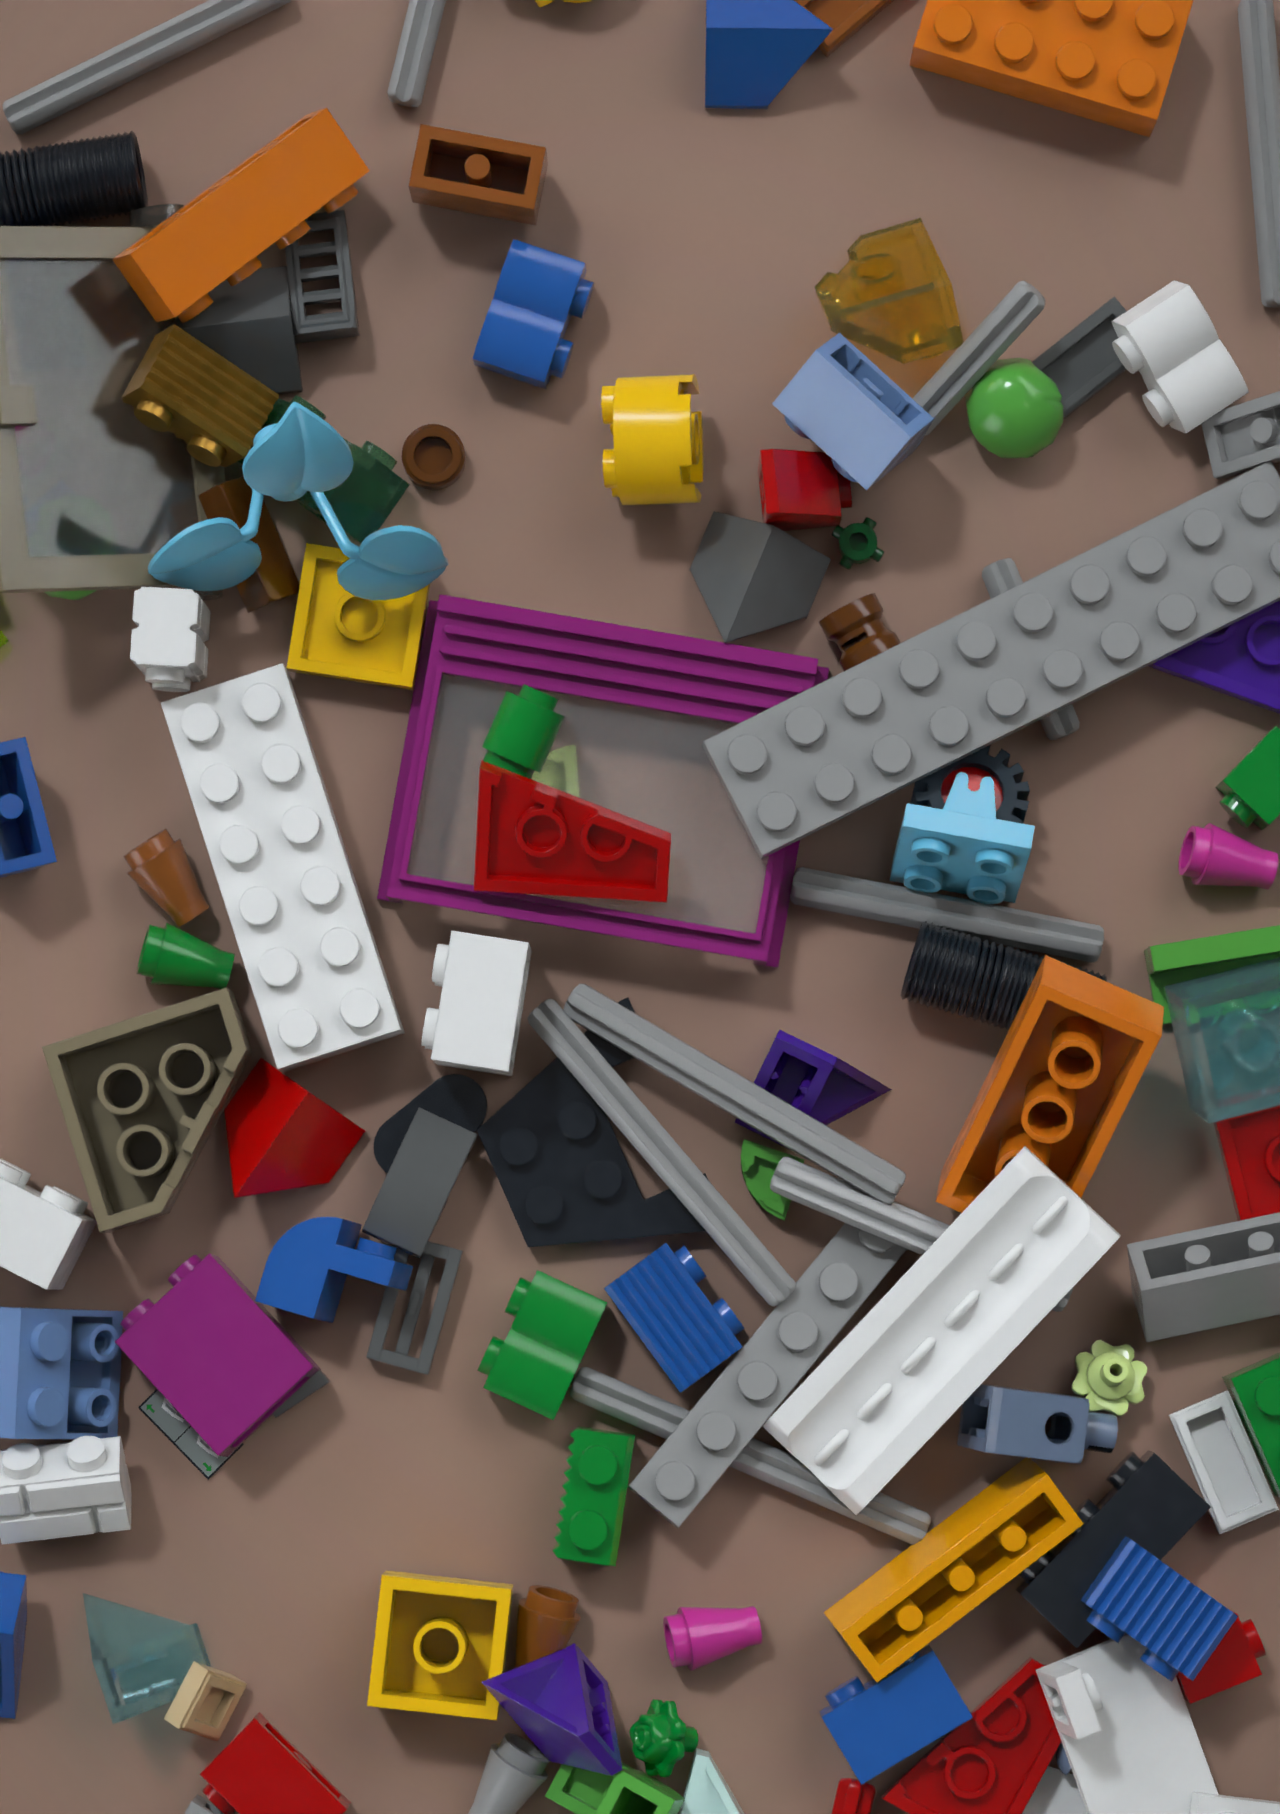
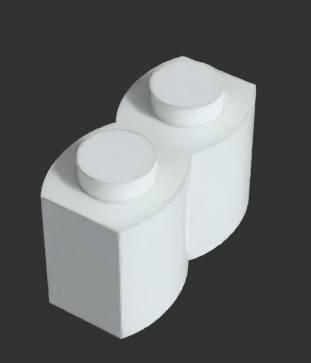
M1174 280L1111 321L1118 336L1112 342L1113 349L1121 363L1131 374L1137 371L1141 373L1148 392L1142 395L1143 401L1154 420L1161 427L1169 424L1171 428L1188 433L1249 392L1238 367L1220 341L1210 317L1188 284Z

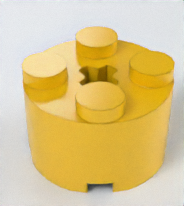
M695 374L617 378L615 386H602L601 408L603 423L610 424L614 442V449L603 450L605 488H611L612 496L619 497L622 505L699 503L701 501L702 494L694 484L703 482L704 472L702 412H691V395L699 394L698 381Z

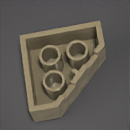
M229 988L217 990L42 1047L100 1232L110 1233L169 1214L253 1053L234 992Z

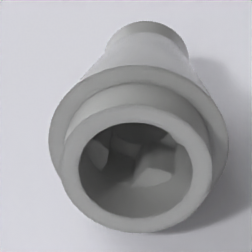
M505 1734L500 1744L495 1743L491 1745L474 1803L468 1814H516L548 1778L545 1768L549 1760L529 1740L515 1734Z

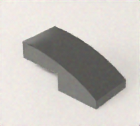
M419 1107L382 1184L362 1232L420 1259L476 1141L477 1134Z

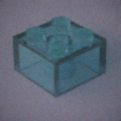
M1280 957L1164 986L1190 1109L1207 1123H1213L1279 1106Z

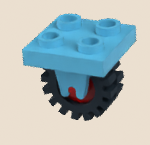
M991 745L915 782L911 801L906 804L893 857L890 881L904 883L911 890L926 893L944 890L967 894L970 899L984 904H998L1002 901L1015 903L1031 852L1035 828L1033 825L1023 824L1029 805L1027 799L1030 789L1028 781L1021 782L1024 770L1020 764L1016 763L1009 768L1007 765L1010 754L1001 748L996 757L990 756L988 754Z

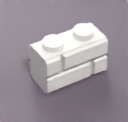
M141 587V589L134 591L132 620L138 627L132 629L130 659L145 675V681L152 683V689L188 692L190 691L191 682H200V680L207 678L208 648L203 642L209 640L211 612L200 595L195 593L193 589Z
M82 1436L74 1439L72 1442L39 1446L19 1443L8 1449L0 1450V1539L2 1545L131 1529V1482L127 1464L125 1463L121 1436L108 1438Z

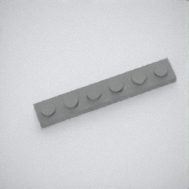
M845 1223L796 1282L794 1292L776 1306L628 1488L678 1529L907 1249Z

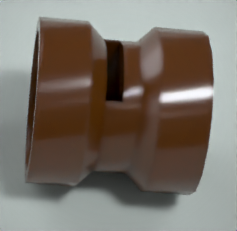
M875 593L861 597L819 621L827 640L836 642L842 653L839 663L843 671L900 644L896 633L887 630L881 620L883 608ZM866 636L868 637V638H866V639H864V640L858 642V640H860V639H862V638H864V637H866Z

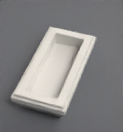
M1228 1390L1169 1414L1205 1502L1211 1506L1209 1512L1219 1535L1279 1510Z

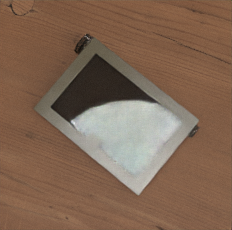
M163 204L136 209L129 213L130 227L0 226V593L178 587L159 581L149 574V562L175 535L195 523L207 520L198 495L225 482L224 467H213L198 461L189 454L186 448L187 444L183 439L176 438L172 432H160L145 426L135 417L133 406L124 403L121 399L155 335L164 331L178 317L156 322L112 259L185 205ZM193 590L200 595L203 601L223 597L222 590Z

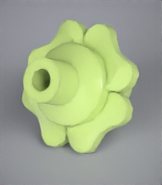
M1097 1340L1092 1344L1090 1353L1080 1352L1075 1357L1077 1375L1072 1383V1391L1076 1395H1087L1085 1398L1089 1399V1412L1105 1410L1115 1416H1123L1128 1410V1403L1138 1404L1145 1397L1142 1381L1147 1373V1366L1144 1362L1132 1361L1134 1359V1349L1131 1345L1112 1346L1102 1340Z

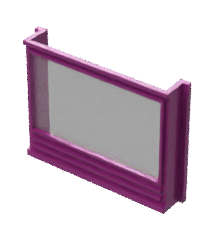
M439 594L438 601L429 600L377 900L403 904V900L749 959L753 960V964L778 968L800 840L760 859L708 759L702 743L704 740L826 681L829 668L817 666V658ZM523 684L542 691L559 699L554 711L565 716L541 773L534 771L532 780L671 833L667 903L474 891L479 773L481 760L484 759L487 749L483 748L482 745L506 690L519 695Z

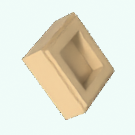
M193 1661L164 1720L178 1729L218 1741L247 1683L230 1673Z

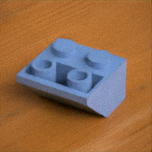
M840 332L815 350L772 403L785 415L786 423L795 433L803 438L811 439L832 458L835 469L842 476L850 481L858 482L866 490L915 451L934 420L929 413Z
M0 1306V1438L76 1439L82 1436H96L98 1438L117 1437L122 1349L115 1341L122 1335L123 1327L120 1323L123 1320V1311Z

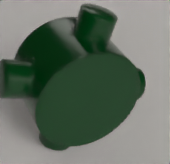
M866 517L863 523H853L846 528L837 525L834 528L832 536L839 540V551L842 555L839 564L842 567L850 570L853 564H862L870 559L876 562L881 560L884 551L877 547V536L873 530L877 523L874 520Z

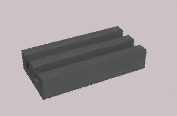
M428 1241L420 1260L395 1352L383 1348L400 1289L386 1286L366 1358L429 1375L463 1255L462 1250ZM397 1249L394 1261L407 1264L410 1254ZM435 1257L446 1259V1264L420 1357L408 1356L421 1306Z

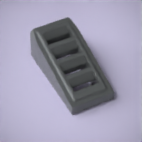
M345 210L333 211L329 214L327 212L312 214L305 220L311 228L307 233L334 230L335 241L299 246L298 240L285 247L295 339L298 344L360 336ZM334 254L337 256V265L301 269V258ZM339 278L340 288L304 292L303 282ZM339 301L342 303V312L307 316L306 305Z

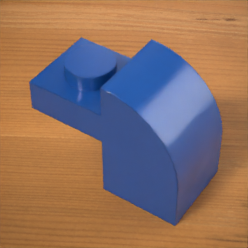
M337 1217L312 1218L289 1229L274 1245L268 1256L255 1301L309 1318L333 1323L347 1274L406 1291L413 1266L394 1261L397 1248L360 1237L357 1249H355L362 1224Z

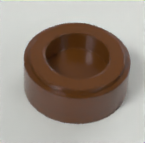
M428 424L415 429L407 437L402 448V463L406 474L413 483L424 489L441 490L451 486L459 479L465 468L466 455L461 439L453 430L439 424Z

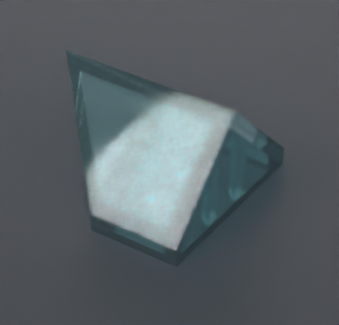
M83 1593L92 1661L113 1724L172 1702L193 1661L211 1667L197 1623L191 1625Z

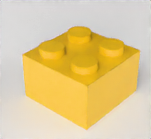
M386 1570L381 1576L367 1706L497 1720L500 1713V1703L482 1684V1681L504 1673L514 1584Z

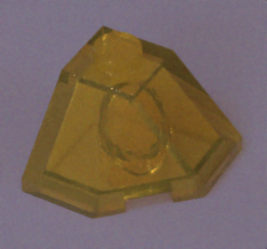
M921 218L860 235L847 250L849 256L848 263L838 274L827 272L815 285L817 299L831 331L837 334L840 332L844 337L903 364L918 359L935 358L945 351L960 347L964 342L952 283Z

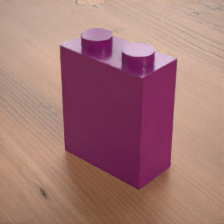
M209 1253L201 1260L195 1254L170 1275L168 1282L173 1288L154 1304L148 1298L136 1306L122 1320L120 1325L126 1331L115 1343L218 1456L228 1457L321 1368L261 1303L255 1301L256 1297L218 1256Z

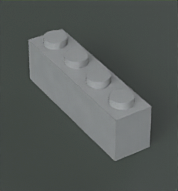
M1280 1212L1127 1244L1132 1296L1146 1342L1280 1315Z

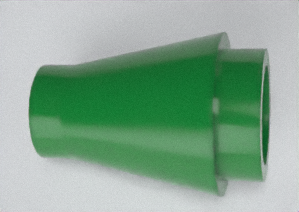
M166 923L164 928L149 925L136 974L150 977V984L224 989L227 987L235 954L223 951L169 923Z

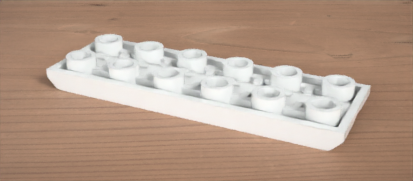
M1024 1146L764 1423L763 1427L857 1515L1111 1248L1121 1235Z

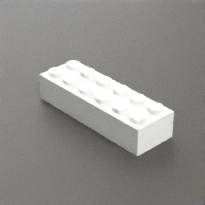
M278 664L161 702L277 1069L286 1072L405 1033L293 684L284 664Z

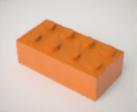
M927 0L909 65L1150 137L1160 113L1193 0Z
M1045 955L941 1170L935 1202L962 1213L1024 1146L1082 1198L1162 1036L1164 1006Z

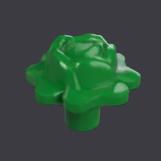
M653 1699L647 1714L641 1715L639 1720L629 1730L630 1739L633 1743L632 1752L637 1759L644 1762L646 1774L649 1776H657L659 1774L660 1777H670L675 1763L684 1757L685 1752H694L699 1741L697 1730L694 1727L686 1726L679 1718L674 1701L663 1702L662 1700Z

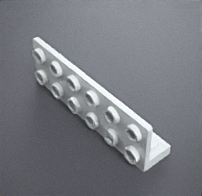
M1125 1633L1119 1643L1111 1639L1036 1669L1037 1676L1088 1814H1189L1192 1792L1219 1795L1177 1678L1175 1677L1171 1682L1143 1662L1140 1657L1147 1648L1127 1633Z

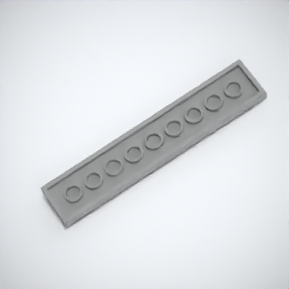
M1272 461L1266 462L704 740L702 747L760 859L1279 601L1280 476Z

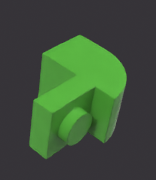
M621 1762L623 1770L612 1776L561 1764L545 1795L548 1799L575 1814H678L685 1801L683 1796L653 1776H649L642 1770H635Z

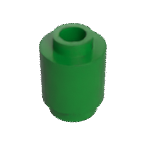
M523 684L519 695L506 690L482 745L483 748L487 749L483 761L529 779L532 778L534 771L541 773L565 719L564 715L554 711L559 699Z

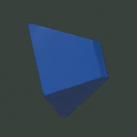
M706 0L705 108L768 109V105L831 33L833 28L794 0Z

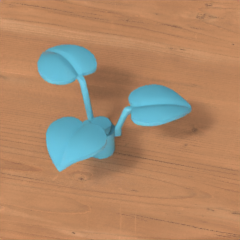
M294 401L278 423L264 427L255 435L253 447L243 461V477L252 488L246 524L239 529L233 520L223 517L195 523L175 535L153 556L148 565V573L159 581L196 591H218L238 585L256 571L262 560L259 545L250 539L256 536L258 532L264 495L271 496L278 501L287 502L302 497L307 491L312 495L341 551L350 558L338 568L337 578L339 584L352 595L369 600H390L407 596L433 582L444 572L449 564L448 559L444 556L440 542L430 533L412 526L398 525L375 531L362 541L360 547L349 540L324 491L338 487L351 474L354 464L351 450L343 437L329 423Z

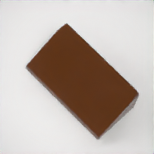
M244 477L218 484L198 495L207 519L229 518L238 525L239 529L246 524L252 488L246 483ZM264 500L258 532L256 536L250 539L259 545L262 560L250 577L236 585L248 613L297 594L300 586Z

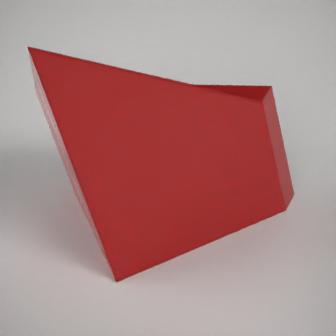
M260 1058L224 1110L234 1198L330 1183L366 1131Z

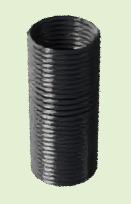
M130 131L129 134L124 132L123 135L118 132L116 136L111 134L110 137L105 135L104 138L99 136L98 139L93 136L91 140L86 138L85 141L80 139L79 142L74 140L72 143L68 140L66 144L61 142L60 145L55 143L54 146L49 144L46 147L43 144L41 148L36 146L34 150L28 147L26 152L22 148L19 152L13 149L11 155L8 151H5L4 154L0 152V226H52L53 224L58 226L59 223L62 225L66 222L71 224L72 221L77 223L78 220L81 222L84 219L89 221L91 218L96 220L97 217L102 219L103 216L106 218L109 215L114 217L116 214L121 216L122 213L127 215L128 212L133 214L134 211L139 213L141 210L146 212L148 209L142 159L137 137L133 131Z
M927 921L921 924L901 991L902 1000L906 998L908 1001L913 1000L914 1003L919 1002L920 1005L926 1004L927 1007L932 1006L933 1009L938 1007L939 1011L944 1009L945 1013L950 1011L952 1015L958 1009L959 1017L964 1015L966 1009L965 1016L967 1019L972 1016L973 1020L976 1021L980 1016L981 1023L987 1020L988 1025L993 1023L994 1027L999 1025L1001 1029L1005 1027L1008 1031L1044 956L1039 958L1038 954L1033 956L1031 952L1027 954L1025 950L1021 952L1019 948L1014 950L1013 946L1011 948L1010 946L1004 948L1003 944L997 946L995 941L989 944L988 939L982 941L980 937H971L970 934L965 936L964 932L959 934L957 930L953 932L951 928L947 930L945 927L940 928L939 925L934 926L933 923L928 925ZM1081 967L1077 968L1107 982L1106 974L1101 976L1099 972L1095 974L1093 970L1088 972L1087 968L1084 970ZM973 982H974V986H973V989H972V993H971V996H970V999H969V995H970V992H971V988H972V985H973ZM981 982H982V986H981L980 993H979V996H978L979 988H980V985H981ZM989 982H990L989 990H988V993H987V996H986V992H987L988 985H989Z

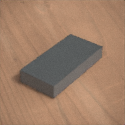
M1115 296L1032 362L1056 383L1062 395L1061 402L1064 407L1063 420L1127 370L1112 346V342L1118 336L1111 321L1127 312Z

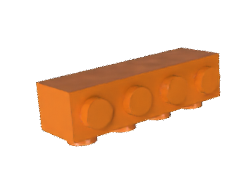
M326 107L305 115L112 260L156 322L178 317L182 323H185L213 303L208 293L223 281L227 280L230 286H234L257 271L262 266L257 256L275 243L279 250L306 234L311 228L305 220L321 207L329 214L355 197L359 192L353 183L370 170Z

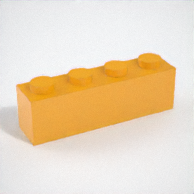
M1026 1457L930 1530L921 1541L908 1547L827 1609L824 1614L862 1665L878 1683L1084 1523L1048 1474L1031 1458Z

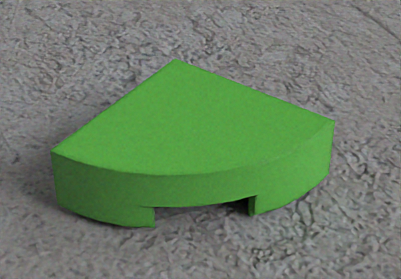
M744 1139L741 1149V1171L748 1191L765 1211L781 1220H785L791 1199L774 1193L770 1189V1181L778 1162L783 1157H789L801 1163H804L805 1159Z

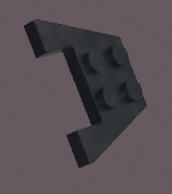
M628 997L618 1002L634 1012ZM589 1030L583 1033L612 1068L635 1058ZM558 1057L477 1129L528 1248L706 1231L671 1189L647 1199L642 1197L606 1113Z

